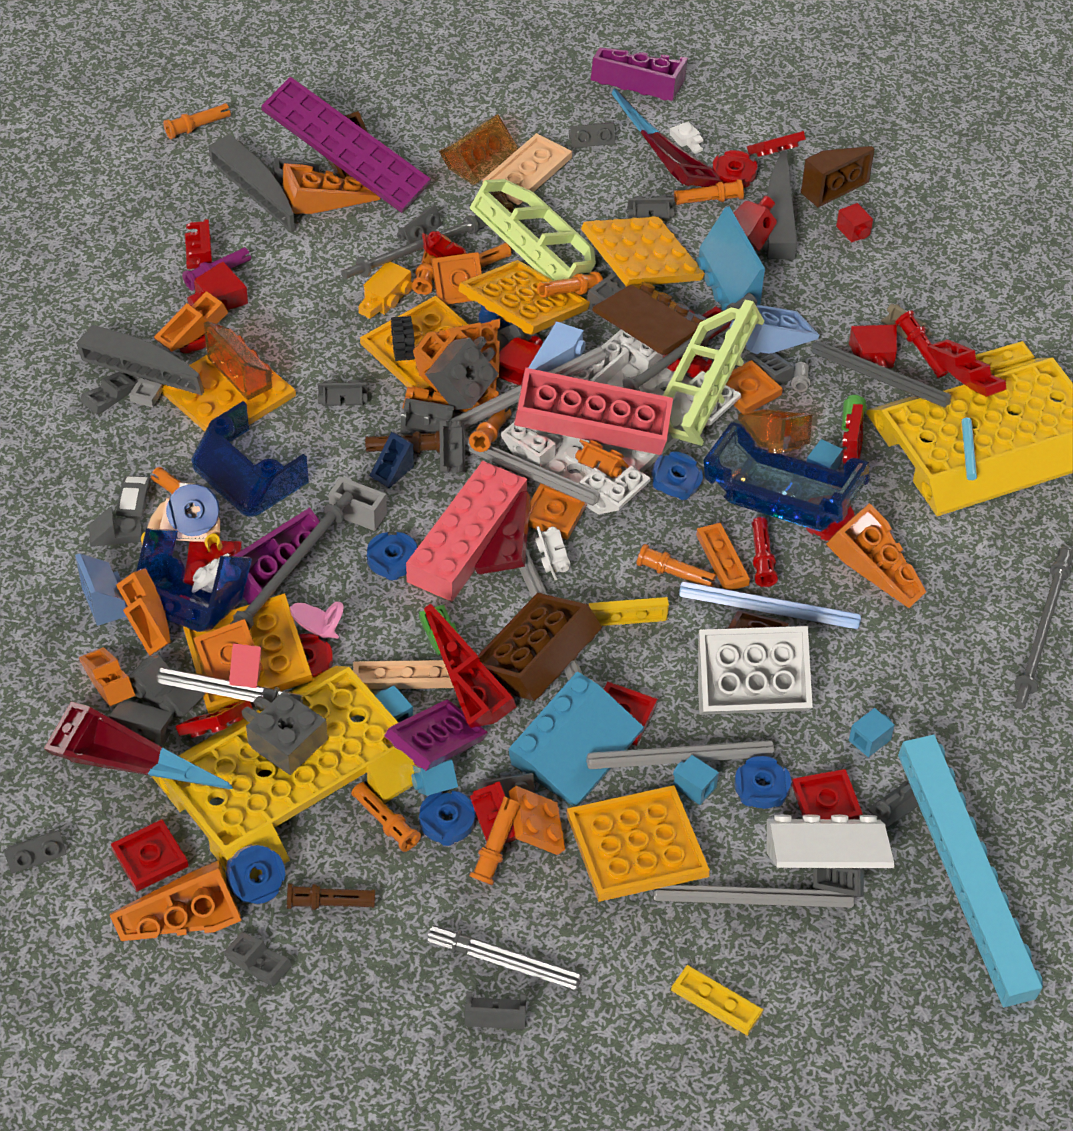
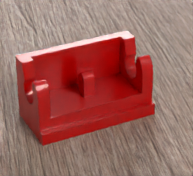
M209 219L186 224V229L198 230L197 232L185 233L187 269H196L203 262L212 263Z
M500 781L473 792V795H470L486 842L501 807L503 797H505ZM512 823L505 844L517 840L514 823Z

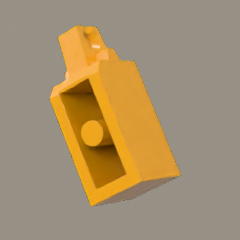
M393 262L385 263L363 284L364 299L358 306L359 314L371 319L379 312L385 315L391 308H395L398 301L404 295L409 294L412 289L411 271Z

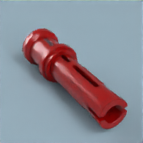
M910 310L901 315L895 321V324L902 328L907 335L906 340L917 347L936 377L940 379L949 372L928 352L927 346L932 345V343L926 336L925 327L920 326L914 317L915 313L913 310Z
M757 517L751 522L756 553L753 558V566L756 569L754 578L758 586L771 587L778 581V575L774 571L776 559L770 549L768 520L764 517Z

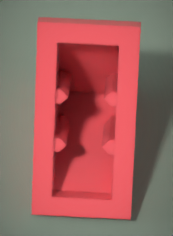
M233 644L229 685L257 688L261 671V647Z

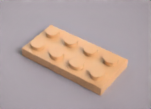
M536 133L485 177L483 183L485 180L506 179L534 192L572 159V151ZM506 194V199L517 205L523 202Z

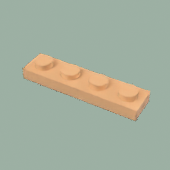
M443 660L353 662V672L368 689H388L394 685L397 689L454 688Z

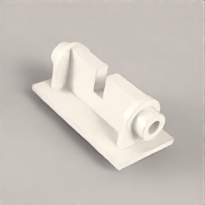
M538 526L539 537L535 538L540 553H545V557L541 558L546 573L551 571L554 579L557 580L556 572H566L570 566L565 548H562L565 546L561 532L556 527H550L546 532L542 533Z
M228 553L218 559H214L203 568L200 567L193 576L194 585L191 592L194 593L202 589L204 592L212 593L223 586L224 582L228 583L238 577V567L227 562L229 558Z

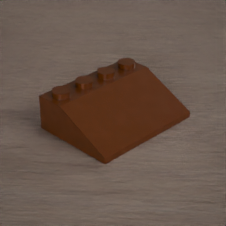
M647 282L630 284L593 306L592 311L661 355H668L693 337L699 323L707 319L702 315L690 312L688 306L675 303L670 295L662 292L659 293L654 290L655 286ZM711 336L702 341L700 346L707 347Z
M536 593L478 656L481 663L506 690L518 697L535 701L561 675V672L569 663L577 658L580 651L595 638V635L602 629V626L588 604Z

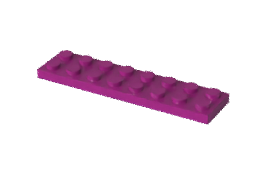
M291 76L261 105V110L401 213L430 184L431 179Z

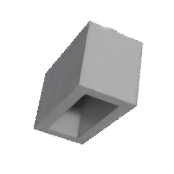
M340 477L329 492V504L334 505L346 491L350 492L353 495V499L342 511L344 519L375 531L387 515L386 494Z

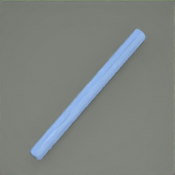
M682 582L679 590V596L852 629H858L861 615L857 613L689 582Z

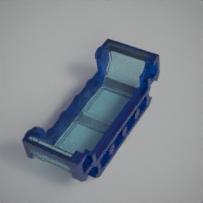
M732 421L703 459L705 478L710 484L716 481L726 492L723 497L728 502L820 532L825 530L829 524L833 522L839 523L844 520L848 514L847 510L863 486L870 481L869 462L850 458L845 463L844 473L755 447V436L752 430L746 425Z

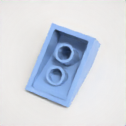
M757 305L756 307L763 317L764 323L763 325H755L746 346L754 354H759L760 352L770 354L817 340L819 334L797 311Z
M556 322L529 368L548 372L581 356L586 344L583 341V330Z

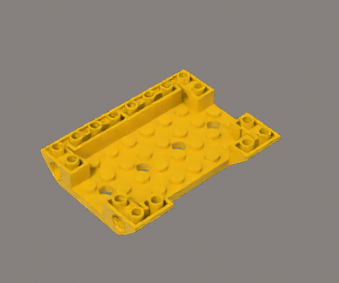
M1053 357L1036 358L994 371V376L1006 380L1007 390L988 397L973 391L966 385H961L944 390V392L951 395V403L945 408L919 397H907L866 410L867 416L887 445L890 447L899 444L914 465L913 483L936 516L1073 473V383ZM1051 398H1053V399H1055V400H1058V401H1061V402H1055V401L1051 400ZM1011 411L1012 413L1019 415H1011L1008 412ZM963 418H970L972 420V427H975V429H972L977 472L975 480H968L966 476L961 422ZM924 438V439H926V440H928V441H932V442H929V443L923 442L921 439Z
M333 666L314 677L313 681L302 684L290 691V693L303 695V704L326 719L328 740L291 775L251 748L248 744L246 726L250 722L244 718L178 755L186 761L227 781L232 785L233 789L152 776L178 811L186 810L208 837L210 851L217 860H220L221 865L226 871L227 861L238 850L249 845L268 847L281 857L284 864L289 862V856L275 827L367 773L368 786L384 803L413 786L411 775L414 774L413 765H415L413 760L401 750L396 749L392 742L384 736L389 727L398 723L397 720L350 667ZM356 715L365 718L361 722H353L351 720ZM261 770H270L272 772L268 777L257 775ZM213 798H222L224 800L220 805H211L209 803ZM253 867L249 874L250 879H254L255 882L259 880L258 876L262 874V870Z

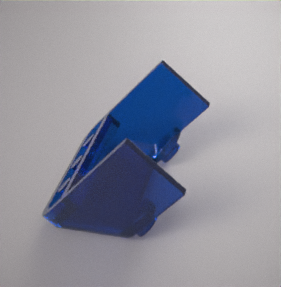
M242 401L209 423L192 455L191 462L193 470L241 514L247 517H254L308 484V465L305 454L300 455L285 466L275 459H264L254 465L230 442L249 431L247 404Z
M146 528L136 571L146 568L161 599L166 619L197 632L212 630L242 601L252 558L220 556L212 593L202 589L193 593L191 592L193 586L183 582L185 575L183 562L172 556L178 531Z

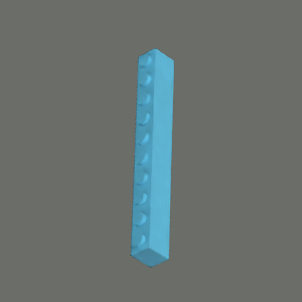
M935 735L904 741L898 754L1003 1008L1035 1000L1043 987L1041 974L1033 967L1031 951L1028 945L1022 941L1019 923L1010 913L1008 897L1005 892H1001L996 869L990 866L987 859L986 846L978 838L975 820L972 816L969 817L966 810L965 797L957 789L953 769L949 768L946 763L945 750L942 744H938Z

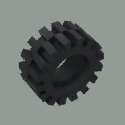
M411 316L391 317V334L395 361L415 360L413 353L415 340Z

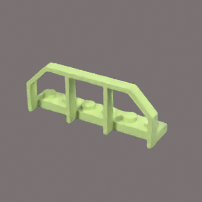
M506 179L484 181L470 209L536 271L553 281L571 279L575 274L590 273L596 264L594 248L534 192ZM502 191L528 203L531 207L515 208L513 213H511L489 192ZM544 218L558 232L544 233L538 239L519 220ZM571 243L584 255L585 261L574 262L570 268L546 245Z
M744 300L741 308L731 307L699 323L663 396L674 398L676 392L694 396L689 411L683 417L681 426L685 431L675 429L670 418L668 432L672 438L700 446L703 445L704 441L700 435L716 403H724L725 399L721 393L735 365H743L744 362L740 355L755 325H763L764 319L754 301ZM735 319L731 328L727 330L725 340L719 350L700 346L708 331ZM695 354L714 359L710 370L704 376V381L700 388L681 383Z

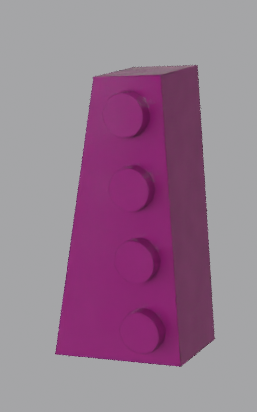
M599 47L592 61L591 80L602 85H611L622 90L635 91L641 95H650L661 100L673 101L685 80L688 58L680 57V60L669 59L670 55L662 54L660 58L648 57V53L645 52L629 55L627 50Z
M310 507L229 559L228 562L239 569L238 577L232 580V582L249 605L320 522Z

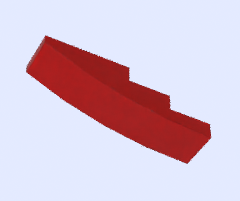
M948 339L927 346L928 352L942 367L973 391L988 397L1007 390L1006 380L991 375L990 365L976 360L975 350Z

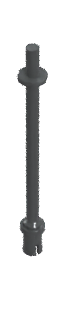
M469 215L464 218L463 223L443 230L440 233L447 238H451L466 231L474 234L478 229L488 225L477 215ZM423 239L370 260L363 256L358 257L356 265L342 270L341 275L344 279L358 274L364 278L369 277L371 269L423 249Z
M747 293L736 303H730L726 310L731 307L741 308L744 300L754 301L757 306V300L752 294ZM728 322L708 331L703 341L709 336H711L713 333H715L717 330L722 328L724 325H726ZM692 337L635 379L630 377L624 378L622 388L640 391L639 387L684 355Z
M346 491L334 505L326 504L324 506V513L326 515L247 609L245 611H237L234 614V620L230 624L245 619L249 630L252 628L255 614L333 522L341 523L344 520L342 511L353 499V495L350 492Z
M1062 546L1058 549L1056 561L1051 565L1050 573L1053 576V580L1024 675L1018 676L1015 679V688L1019 691L1015 706L1018 709H1024L1029 694H1033L1038 690V682L1034 679L1063 579L1069 578L1072 571L1070 565L1073 558V549L1067 546Z

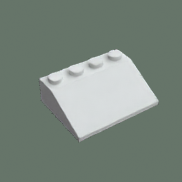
M808 626L699 630V715L808 711L813 708Z
M779 814L774 815V819H767V854L777 868H894V860L885 824L881 820H877L875 815H860V820H848L847 815H831V819H820L819 815H803V819H791V815Z

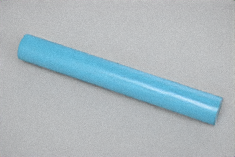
M963 418L961 422L966 476L968 480H975L977 472L972 420L970 418Z

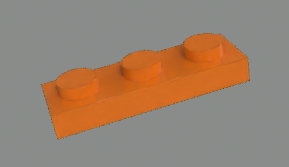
M717 523L697 528L696 536L723 589L734 590L749 586L750 578L722 524Z

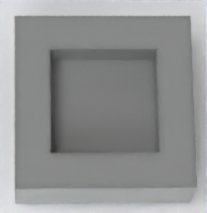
M139 378L129 394L130 402L153 408L163 392L162 384Z

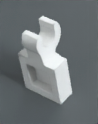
M689 122L670 128V136L681 147L687 145L695 154L703 151V148L699 145V143L703 142V138L700 136V132Z

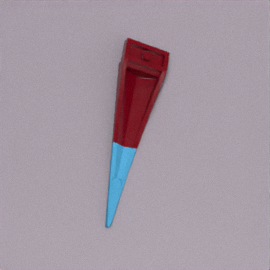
M613 89L611 94L669 172L682 185L710 187L715 186L718 182H722L710 166L699 161L671 142L646 121L616 89Z
M73 701L68 705L43 748L48 753L68 759L73 763L233 789L232 785L227 781L160 747L97 710Z

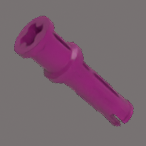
M243 247L210 264L203 262L198 268L192 271L186 270L182 273L184 283L193 291L195 290V278L221 262H224L232 269L251 261V255L246 256L250 252L246 247Z

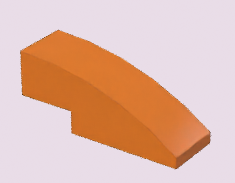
M206 291L192 306L186 303L154 336V339L172 352L195 341L208 332L228 314V311L221 301Z
M146 568L133 572L116 584L128 605L123 611L147 653L151 656L170 643L168 623L161 599Z
M104 647L79 657L93 685L109 706L135 696L129 676L121 670L118 660Z

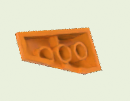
M284 163L283 190L292 212L295 214H314L380 200L378 195L353 177L347 176L345 179L333 175L331 171L326 170L325 174L312 171V166Z
M869 503L844 525L826 545L843 563L910 608L926 593V590L913 566L906 562L901 553L903 548L900 543L895 542L890 533L892 528L888 521Z
M220 860L194 870L109 914L121 941L157 938L159 934L177 933V936L187 935V932L201 930H204V933H212L242 921L234 894L229 889L226 874Z

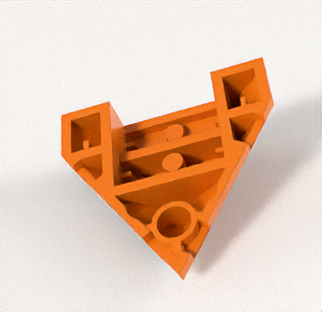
M500 319L487 323H475L449 328L440 332H428L413 349L419 376L436 392H439L425 373L451 342L464 338H471L474 341L478 337L483 336L486 339V343L480 351L483 353L486 349L493 348L495 354L489 362L498 372L497 377L472 408L460 409V411L467 412L499 396V391H496V379L499 377L500 341L497 340V329L500 328Z

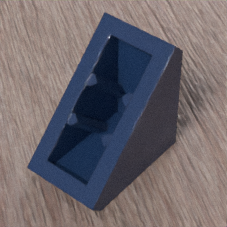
M391 432L369 476L387 488L392 487L414 467L413 444L395 432Z

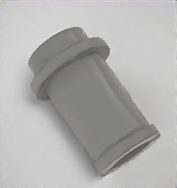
M798 362L794 365V377L791 380V386L797 392H805L811 384L808 378L809 366L805 362Z

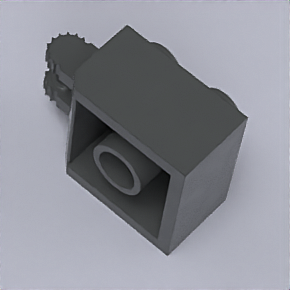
M483 336L478 337L474 341L471 338L454 340L425 373L448 404L454 406V410L472 408L498 375V372L489 362L495 354L493 348L490 347L483 353L480 351L486 343V339Z
M285 691L272 703L261 696L256 697L254 705L262 711L260 714L249 707L242 710L243 717L250 722L246 726L248 744L253 750L289 775L328 740L326 719Z

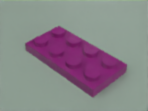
M446 699L389 727L384 736L392 742L396 749L401 750L410 757L415 765L427 771L480 743L488 732L481 726L470 728L463 711Z

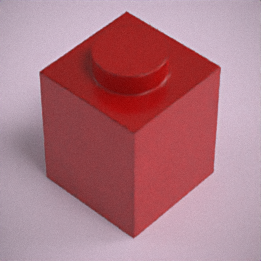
M855 203L838 211L836 227L853 243L871 235L873 218L858 203Z

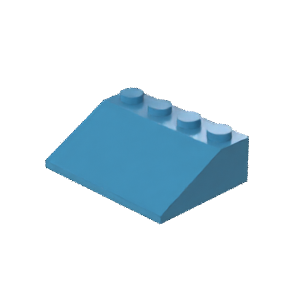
M730 206L725 207L701 244L699 257L696 258V262L699 268L704 271L706 285L711 286L714 299L720 303L722 311H725L730 303H736L747 293L752 294L757 300L756 304L760 305L765 268Z
M577 671L510 746L511 765L522 772L525 771L526 774L533 773V778L536 782L573 807H576L582 803L611 769H588L586 763L587 754L627 750L642 733L644 727L601 686Z

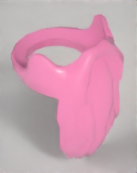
M334 602L326 612L306 603H294L290 607L294 620L304 629L322 638H339L335 633V628L343 614V603Z

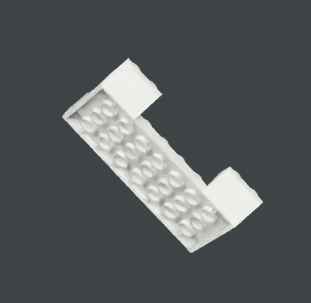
M620 330L601 346L606 354L605 360L570 377L623 387L622 381L624 378L630 377L635 379L661 360L663 355L623 330ZM665 368L639 387L640 391L663 396L665 391L661 390V388L668 386L675 371ZM701 371L694 379L685 375L681 383L700 388L706 373ZM725 385L721 393L725 401L723 404L716 403L705 426L712 425L741 398V394ZM676 392L672 401L670 415L675 429L685 431L681 426L683 417L689 411L694 396ZM514 422L501 433L502 439L514 456L600 493L598 503L594 506L589 504L586 506L597 514L619 511L650 482V477L643 474V472L661 456L613 445H604L603 450L610 452L613 449L624 456L623 460L629 466L628 468L622 466V474L619 477L611 478L597 469L601 462H598L594 469L578 463V460L575 458L576 452L584 447L579 442V438L515 426ZM669 432L662 454L679 440L672 438ZM572 469H577L580 471V473L571 474L568 471Z

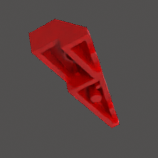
M431 603L426 606L424 611L468 726L474 728L498 722L516 708L513 697L481 663L479 656Z

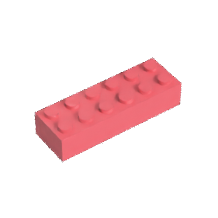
M525 368L514 425L661 455L667 441L673 398Z
M482 461L406 562L407 583L453 602L475 571L477 561L519 494L527 491V479Z

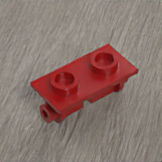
M432 231L429 236L422 233L424 250L430 256L440 258L467 254L466 250L455 242L450 244L451 240L439 231Z

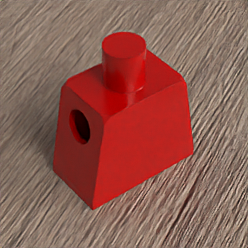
M764 196L759 204L745 201L733 212L753 249L760 251L776 225V219L770 212L775 206V202L768 196Z
M224 262L217 264L195 278V294L187 297L190 306L206 291L221 301L227 310L248 304L247 287Z
M896 324L851 326L849 346L853 355L885 368H893L897 351Z
M532 336L529 341L518 337L513 338L499 352L498 378L520 386L525 368H529L543 345V341L537 336Z

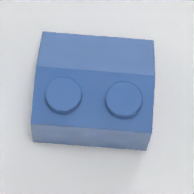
M84 554L75 555L81 587L96 625L127 617L123 609L128 605L116 586L121 581L118 571L113 572L109 562Z

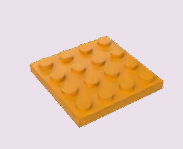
M659 217L583 222L581 230L626 287L630 284H641L642 282L655 285L700 281L703 279L704 271L699 268L698 263L694 261Z
M519 260L460 283L458 290L466 295L468 299L478 302L488 311L498 314L506 322L513 323L521 328L523 332L531 335L555 325L556 322H562L587 311L590 304L588 300L576 293L540 297V294L537 292L538 284L553 280Z
M437 296L398 316H411L415 347L428 332H440L449 328L468 325ZM391 320L360 337V344L406 387H413L414 385L415 387L429 390V393L434 390L419 376L415 360L395 361Z
M235 338L189 365L200 375L204 389L203 395L162 384V394L218 444L296 396V390Z
M285 593L269 598L253 617L254 625L249 630L255 646L261 647V663L264 671L260 672L257 686L270 689L279 687L280 691L311 682L313 678ZM249 605L183 626L196 674L207 676L193 638L230 625L234 620V614L237 611H245ZM204 692L205 695L203 696L208 713H212L226 705L243 701Z
M675 785L567 808V818L598 902L709 877L710 869Z

